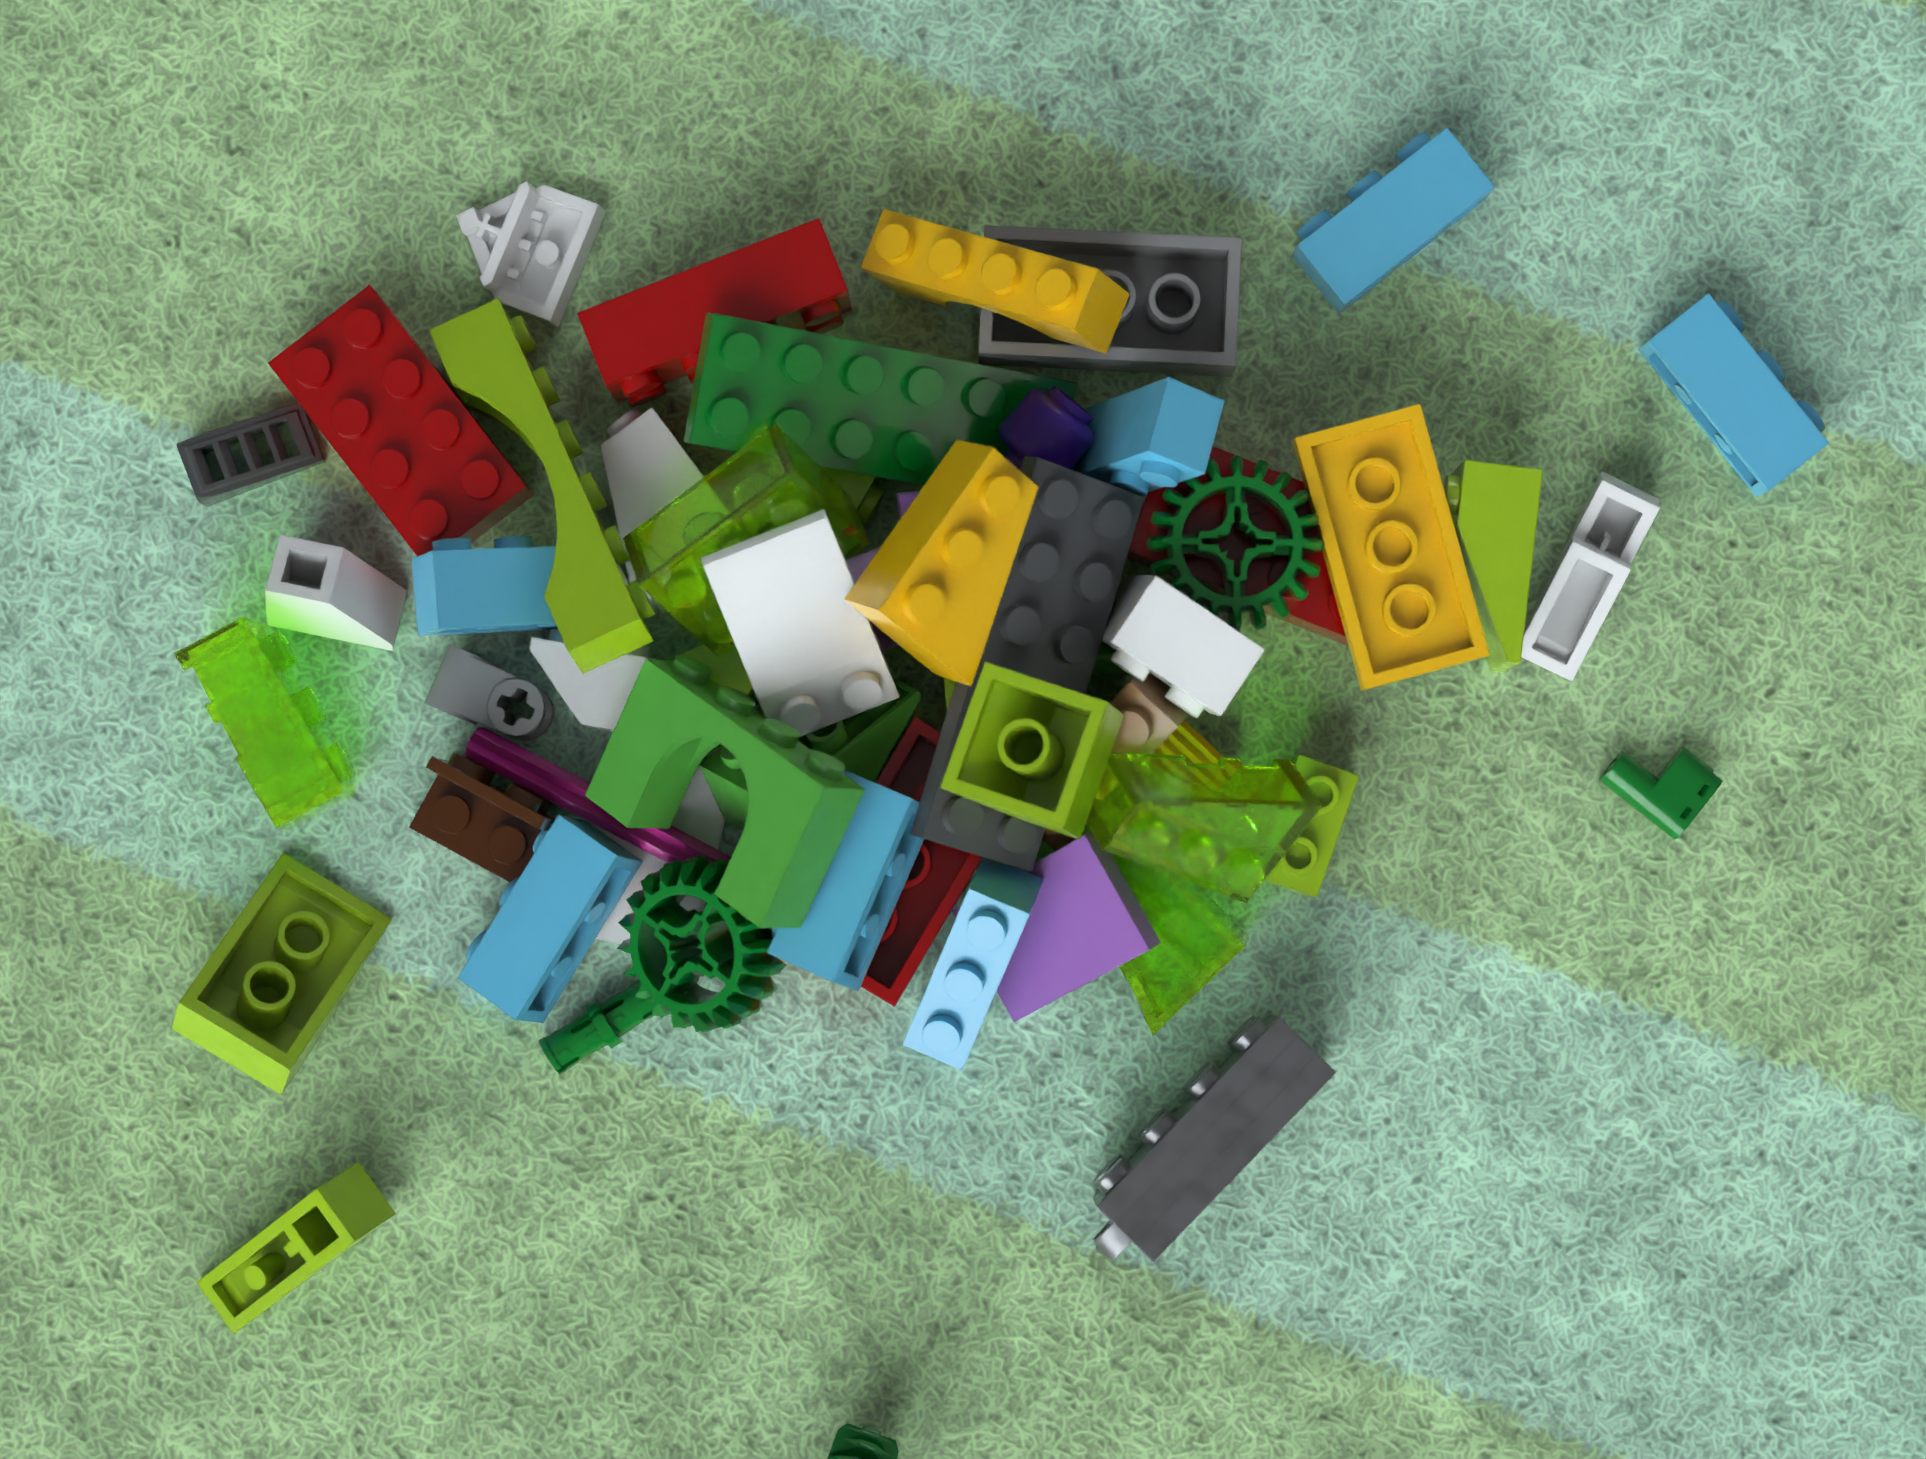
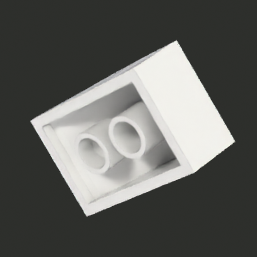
M824 509L701 557L711 587L766 718L776 719L792 726L800 733L801 737L900 698L871 621L844 600L855 582Z
M1126 575L1119 585L1102 639L1103 642L1116 650L1110 659L1114 664L1142 682L1151 673L1170 686L1164 697L1195 718L1199 717L1203 709L1210 714L1221 716L1265 650L1156 575Z

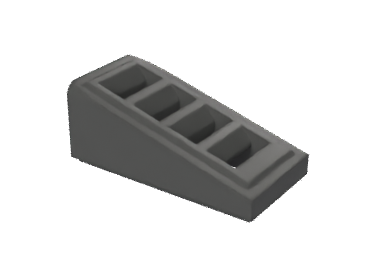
M299 403L224 426L177 443V448L198 502L206 507L325 462L308 414ZM286 423H289L300 455L290 458L277 428ZM263 432L275 463L264 466L253 437ZM236 442L240 443L250 470L239 474L229 445ZM213 451L224 476L223 480L217 482L213 481L204 457L205 454Z

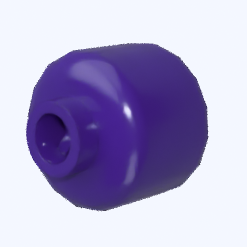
M1055 385L1049 392L1039 388L1031 389L1001 423L998 429L999 438L1008 449L1004 457L1019 470L1021 469L1024 456L1039 457L1072 470L1094 442V435L1088 426L1094 418L1081 405Z

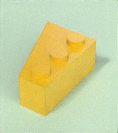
M956 440L844 600L935 675L972 687L1039 487L993 447Z

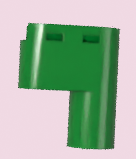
M1684 746L1672 756L1657 777L1622 750L1599 778L1600 782L1674 840L1686 830L1723 782L1713 773L1714 770Z

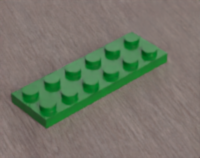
M706 312L683 442L925 485L956 440L993 447L1004 456L1008 449L1001 442L998 429L1028 391L1039 388L1049 392L1055 385L1074 400L1077 383Z

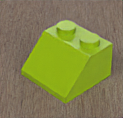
M985 662L940 788L1020 820L1080 840L1124 715L1107 701Z

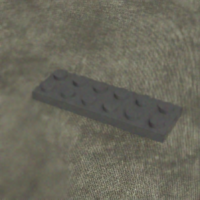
M1024 456L1020 471L1039 488L972 687L959 682L955 684L910 835L1032 872L1045 831L1044 827L1020 820L940 788L985 662L1086 694L1145 497L1039 457Z

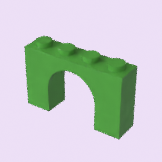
M676 655L674 661L645 659L585 796L627 828L669 829L698 765L713 748L722 744L734 755L743 771L748 790V814L743 833L715 895L759 928H801L865 789L844 774L846 766L841 761L829 754L810 750L798 741L800 733L795 728L782 721L765 718L753 709L756 702L750 696L737 689L721 686L709 678L712 671L702 662L684 655Z

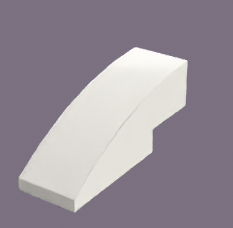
M1601 471L1525 626L1522 658L1573 681L1631 571V562L1660 509L1658 498Z

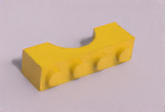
M886 209L882 211L860 267L897 293L947 307L950 301L980 307L1023 323L1053 339L1105 354L1108 352L1130 293L1097 268Z

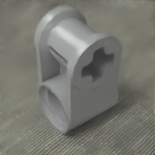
M449 645L424 702L471 724L476 725L479 723L509 737L523 741L536 739L543 735L552 724L554 715L552 701L545 691L525 679L501 670V666L453 645ZM526 694H528L526 703L534 708L533 716L530 720L519 718L513 726L515 716L507 711L508 704L511 700L522 702Z

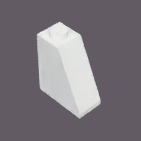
M651 407L642 415L638 409H633L610 425L606 432L611 438L601 444V450L619 534L631 558L630 561L626 562L629 582L631 583L639 579L651 605L654 606L704 569L701 557L737 544L746 538L747 535Z

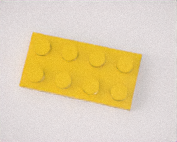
M1421 404L1295 437L1292 440L1305 490L1310 496L1308 501L1311 512L1316 513L1318 516L1319 524L1316 526L1318 538L1324 541L1322 552L1360 690L1374 688L1490 656Z

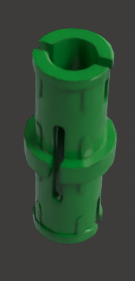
M639 979L601 1003L596 999L585 1006L587 1012L575 1018L574 1021L539 1040L544 1054L559 1075L606 1045L611 1049L623 1042L622 1035L653 1017L654 998L643 999L635 997L641 985Z

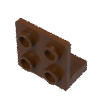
M453 752L448 761L431 756L426 768L438 775L409 828L508 882L521 876L534 855L533 845L541 830L547 831L555 821V818L546 814L552 803L512 783H509L506 791L490 784L496 773L464 755L461 756Z

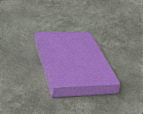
M1097 828L1082 836L1080 840L1077 839L1036 862L1032 872L1026 871L1044 880L998 986L997 993L1013 1022H1016L1161 943ZM961 906L952 910V913L954 914L955 918L957 917Z

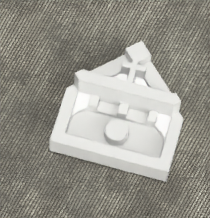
M526 181L518 185L515 193L480 210L472 207L456 215L462 233L468 237L482 273L480 276L481 282L486 289L492 292L494 299L499 298L502 305L559 327L602 224L606 210L599 204L544 184L535 188Z

